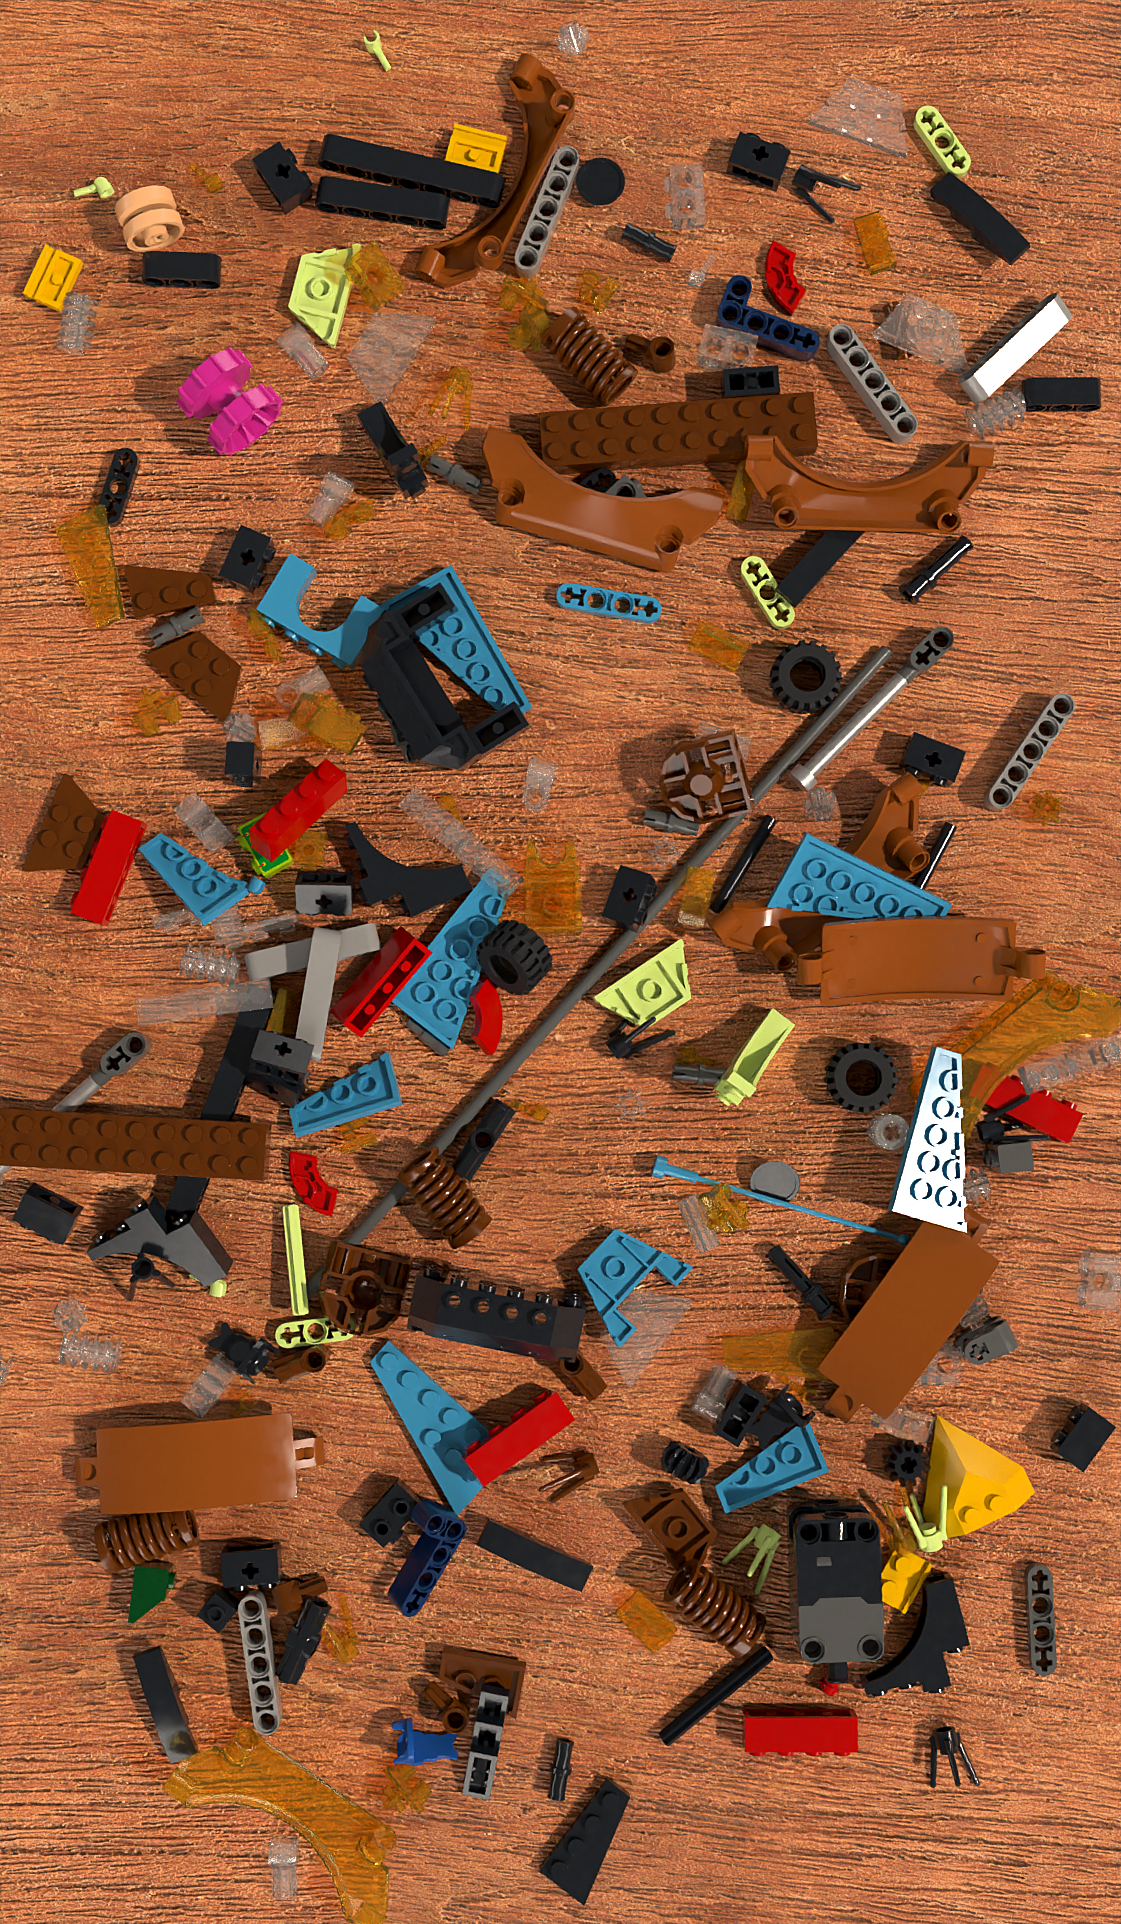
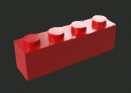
M325 758L249 829L251 847L272 863L347 792L346 773Z
M112 809L110 815H105L101 824L102 835L100 840H96L92 846L90 854L93 857L90 865H86L81 873L80 881H82L79 892L76 891L72 896L70 902L72 910L70 913L108 926L148 824Z
M400 926L332 1007L330 1012L343 1025L362 1038L433 952Z
M987 1063L986 1066H976L965 1089L964 1096L997 1111L1015 1100L1029 1095L1030 1100L1004 1115L1045 1135H1049L1061 1143L1070 1144L1083 1116V1113L1076 1111L1077 1105L1064 1099L1058 1102L1051 1098V1092L1040 1087L1033 1090L1026 1086V1080L1018 1076L1012 1075L1011 1078H1008L1001 1074V1068L993 1064Z
M547 1390L541 1392L533 1398L535 1403L529 1408L525 1409L524 1406L510 1415L512 1420L504 1426L501 1423L497 1424L487 1432L489 1437L482 1442L476 1440L464 1449L466 1453L461 1458L480 1486L485 1487L575 1421V1418L557 1392L551 1391L548 1393Z
M742 1709V1744L744 1751L749 1752L753 1756H764L766 1752H777L781 1756H792L794 1752H805L809 1756H820L822 1752H833L837 1756H849L850 1752H858V1717L854 1709Z

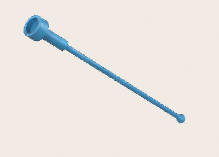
M657 1155L653 1164L651 1176L662 1179L665 1174L692 1183L699 1181L894 1239L901 1245H906L909 1241L906 1234L896 1235L698 1176V1172L667 1164V1157Z

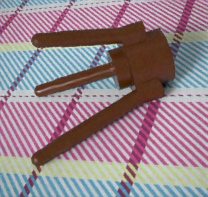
M584 1450L571 1454L544 1457L542 1459L544 1463L575 1459L577 1461L573 1463L575 1471L541 1486L539 1492L552 1489L578 1477L579 1480L550 1499L551 1503H555L584 1483L595 1479L594 1476L600 1474L593 1453L585 1454Z

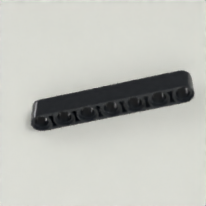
M334 134L324 135L318 159L320 167L332 172L401 188L439 193L452 200L487 208H498L500 206L506 181L503 175L493 171Z

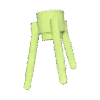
M945 1485L941 1488L939 1528L936 1527L935 1523H924L914 1494H910V1500L918 1525L909 1507H903L917 1538L919 1548L923 1552L940 1550L943 1547L942 1541L948 1539L946 1533L947 1486Z
M762 1523L760 1528L754 1526L750 1534L722 1560V1564L726 1565L755 1538L756 1540L753 1544L760 1550L747 1572L749 1577L753 1575L764 1554L768 1553L754 1591L757 1595L764 1584L775 1551L780 1545L779 1539L781 1538L779 1533Z

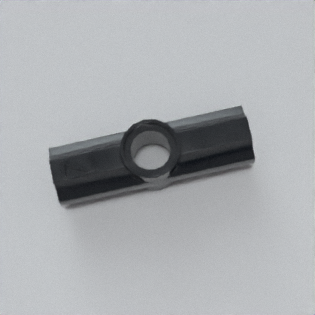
M496 1098L452 1164L454 1171L471 1181L516 1111ZM480 1132L488 1133L491 1137L490 1145L487 1147L478 1146L476 1135Z
M311 1596L308 1598L299 1621L295 1623L285 1642L287 1648L275 1673L280 1681L296 1685L301 1679L308 1660L313 1656L321 1641L322 1635L320 1633L332 1608L328 1601L320 1597Z

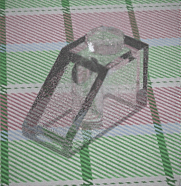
M899 1403L887 1419H882L873 1412L870 1424L896 1437L927 1443L936 1417Z

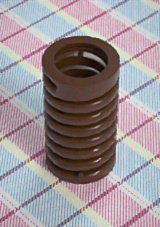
M573 306L553 322L545 332L541 343L549 349L551 354H556L557 360L563 362L564 367L570 370L574 377H578L579 383L585 385L588 392H593V397L603 407H606L614 402L631 385L638 374V370L629 361H626L624 356L619 357V351L612 349V343L610 341L604 342L605 336L601 333L597 334V328L595 326L590 327V321L586 319L576 306Z
M435 1146L426 1150L406 1165L397 1178L403 1186H408V1193L410 1195H416L415 1202L418 1204L422 1203V1211L428 1212L429 1220H435L434 1226L442 1228L440 1233L443 1237L448 1236L450 1247L457 1249L478 1236L489 1225L492 1217L486 1214L485 1208L482 1205H479V1200L473 1197L472 1191L466 1189V1183L460 1180L459 1174L454 1172L452 1165L446 1164V1157L438 1155L439 1148Z
M186 1510L189 1518H186L185 1511L130 1514L129 1518L125 1515L121 1516L118 1522L115 1519H111L109 1522L106 1521L95 1525V1544L104 1570L108 1574L123 1570L125 1567L130 1568L135 1564L140 1565L145 1560L152 1561L156 1557L161 1558L166 1554H173L176 1550L183 1551L186 1548L198 1546L200 1535L194 1510ZM189 1521H190V1524H191L192 1533H191L190 1528H189V1525H188V1522H189Z
M696 1559L688 1560L679 1567L666 1586L664 1592L665 1602L672 1606L676 1605V1610L679 1613H684L686 1619L692 1620L693 1624L699 1626L704 1633H708L711 1639H715L719 1645L725 1646L726 1651L736 1658L743 1656L752 1649L761 1637L766 1624L765 1615L757 1612L753 1605L748 1604L747 1600L740 1597L737 1592L732 1591L731 1587L725 1585L721 1579L716 1578L715 1574L709 1572ZM754 1626H756V1628H755V1630H754L752 1636L749 1637V1635H750V1633L752 1632Z

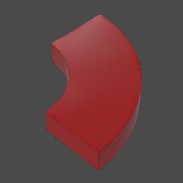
M773 240L765 262L766 284L778 306L792 316L805 295L806 289L798 283L794 275L793 262L796 253Z
M482 977L469 996L476 1016L475 1028L471 1038L486 1055H493L499 1044L502 1032V1007L494 984L489 977Z
M291 1150L289 1155V1172L297 1192L312 1209L326 1216L333 1217L339 1189L330 1186L322 1178L318 1168V1156Z

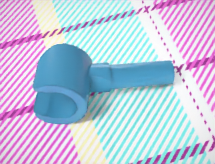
M254 876L251 877L248 883L229 877L231 881L238 885L241 884L248 891L256 895L260 894L266 885L265 882Z

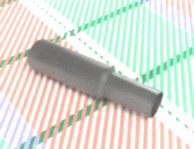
M411 1018L406 1023V1026L416 1033L419 1039L440 1056L444 1057L451 1049Z

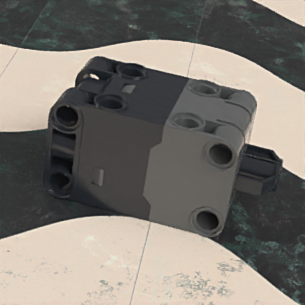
M825 1499L794 1502L789 1505L786 1512L791 1632L805 1661L813 1664L828 1663V1675L825 1676L827 1682L833 1684L848 1683L851 1681V1676L848 1675L847 1662L877 1661L884 1653V1608L881 1581L882 1552L879 1526L869 1514L864 1504L859 1500ZM800 1511L806 1512V1513H800V1514H798V1515L796 1516V1518H795V1521H793L794 1515H795L797 1512H800Z

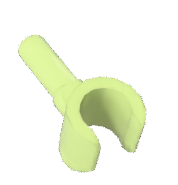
M373 30L375 41L369 42L366 36H364L366 49L370 53H375L384 69L389 71L392 67L381 49L382 43L379 33Z
M98 177L95 179L94 184L75 189L74 195L78 197L98 191L101 198H107L114 194V190L106 178Z
M190 1273L189 1277H190V1278H193V1279H195V1280H197V1279ZM219 1279L208 1285L210 1286L209 1295L215 1297L225 1296L227 1284L224 1280Z

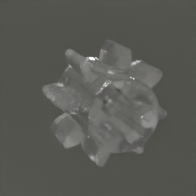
M575 20L565 23L558 28L560 36L555 37V41L559 51L562 53L567 52L568 57H572L587 49L585 42L590 40V36L583 24L579 26Z
M238 711L236 715L233 713L228 715L222 726L223 732L227 733L225 740L252 742L257 733V727L252 724L255 718L241 711Z
M824 787L810 790L807 798L802 800L807 818L813 816L817 822L831 819L834 811L838 810L834 792L827 793Z
M667 835L664 836L661 843L654 839L652 843L656 847L655 850L647 851V854L654 855L651 865L653 866L656 863L662 864V871L666 869V864L669 863L676 867L677 863L673 858L682 855V852L675 850L678 841L673 843L667 842ZM663 846L667 847L668 852H672V855H669L666 860L662 859V855L657 854V851H661Z
M627 1087V1094L625 1096L617 1093L621 1102L614 1105V1108H621L623 1110L620 1115L621 1119L626 1114H629L634 1122L635 1114L638 1112L641 1115L646 1114L641 1108L642 1105L649 1102L639 1098L642 1090H639L635 1095L632 1094L631 1088ZM636 1097L638 1108L626 1111L627 1105L624 1103V1100Z
M977 1296L959 1324L963 1327L970 1325L972 1330L984 1326L983 1322L988 1321L987 1316L989 1314V1307L986 1301Z
M71 1297L69 1301H62L60 1299L55 1309L51 1310L56 1318L52 1321V1324L57 1328L60 1327V1330L65 1334H68L70 1329L80 1331V1327L88 1320L83 1313L87 1307L79 1303L74 1297Z

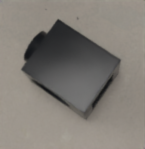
M219 1585L197 1616L217 1633H220L238 1610L240 1601Z

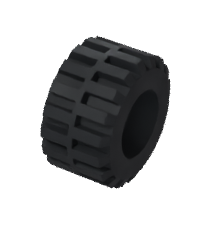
M802 640L796 645L794 643L788 645L779 654L770 671L769 677H771V681L769 684L770 688L774 690L772 695L775 699L778 698L780 700L779 704L783 708L786 705L790 708L789 711L793 713L795 711H800V714H806L809 711L814 713L820 708L823 709L833 699L841 685L839 682L842 679V672H839L840 662L834 659L835 653L833 651L829 653L826 650V645L822 644L820 647L816 645L817 641L811 640L810 643H805V640ZM805 663L813 666L820 675V686L811 692L801 691L796 688L790 679V670L794 665Z
M503 920L502 923L500 922L477 946L476 956L479 958L478 963L482 967L483 972L499 988L506 990L510 994H528L552 968V955L549 953L550 950L545 945L544 940L532 928H528L523 923L519 924L515 920Z
M852 1043L837 1050L835 1055L830 1057V1063L825 1068L827 1073L826 1077H824V1082L827 1083L828 1087L826 1090L833 1097L832 1100L846 1110L862 1113L872 1110L876 1111L883 1104L886 1105L890 1101V1096L896 1092L894 1087L895 1084H898V1078H896L895 1072H898L897 1067L893 1065L892 1057L887 1055L884 1049L878 1048L874 1044ZM857 1061L869 1063L876 1074L873 1088L865 1094L852 1092L846 1083V1072L850 1065Z

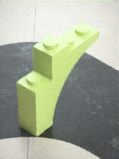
M770 1009L731 1060V1065L713 1087L718 1092L715 1097L728 1107L731 1103L738 1106L744 1097L750 1098L757 1089L756 1085L768 1063L795 1024L775 1009Z

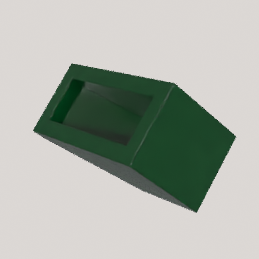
M145 1560L144 1563L135 1565L128 1623L136 1622L164 1600L170 1590H174L177 1573L173 1572L174 1563Z

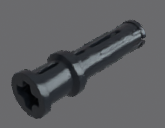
M961 535L926 568H919L916 571V575L907 584L903 583L899 586L903 597L909 603L916 605L919 602V598L928 589L932 590L936 587L937 580L973 549L971 541Z
M779 1244L766 1254V1257L801 1293V1301L803 1303L807 1302L818 1314L817 1318L819 1320L824 1319L837 1307L838 1303L832 1301L821 1290L822 1285L817 1282L813 1283Z

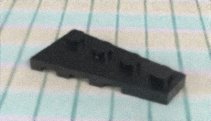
M608 1776L539 1868L542 1874L582 1905H585L630 1799V1793Z

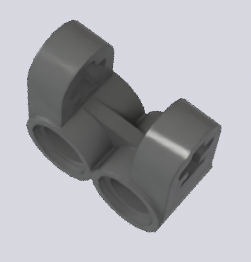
M994 1316L980 1322L975 1327L960 1333L954 1340L955 1351L974 1365L984 1364L996 1357L1006 1355L1019 1347L1007 1319H1002L1001 1316Z

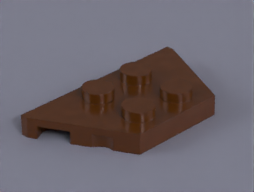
M196 632L145 656L149 662L225 725L230 723V714L233 702L236 699L237 685L243 668L201 632Z
M66 773L63 775L22 868L25 872L84 869L91 857L92 846L99 839L102 832L101 824L105 816L92 803V800L86 793L81 790L74 779Z
M683 1488L626 1500L623 1503L625 1509L676 1571L691 1559H696L703 1565L707 1557V1550L713 1544L718 1532Z

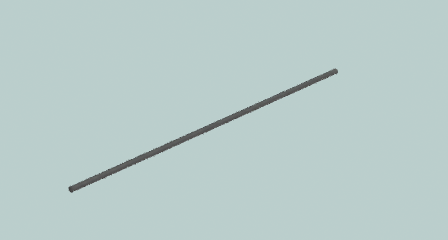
M882 645L754 786L751 790L754 798V807L889 659L892 653L887 647ZM749 813L725 819L648 904L646 908L648 910L646 922L643 926L640 925L638 933L627 929L623 931L427 1150L437 1146L439 1148L438 1155L442 1154ZM398 1181L343 1243L358 1247L408 1191V1186H403ZM325 1262L306 1282L308 1301L318 1290Z

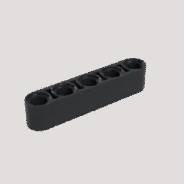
M329 176L319 178L315 207L326 213L434 230L446 228L450 198L439 193Z

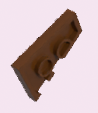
M124 565L136 620L194 608L196 605L201 607L217 603L210 574Z

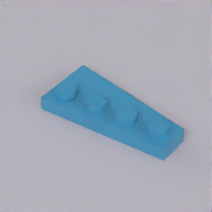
M162 833L138 848L141 855L203 926L210 923L249 894L247 888L231 881L227 875L221 871L214 870L207 862L201 858L194 857L187 849Z
M384 1053L374 1063L370 1065L368 1063L350 1077L346 1079L341 1078L334 1082V1086L326 1091H319L298 1103L294 1109L290 1108L289 1112L294 1134L297 1137H301L403 1105L390 1053Z
M808 1423L803 1429L799 1425L791 1429L715 1485V1488L726 1514L829 1472V1469L811 1425Z

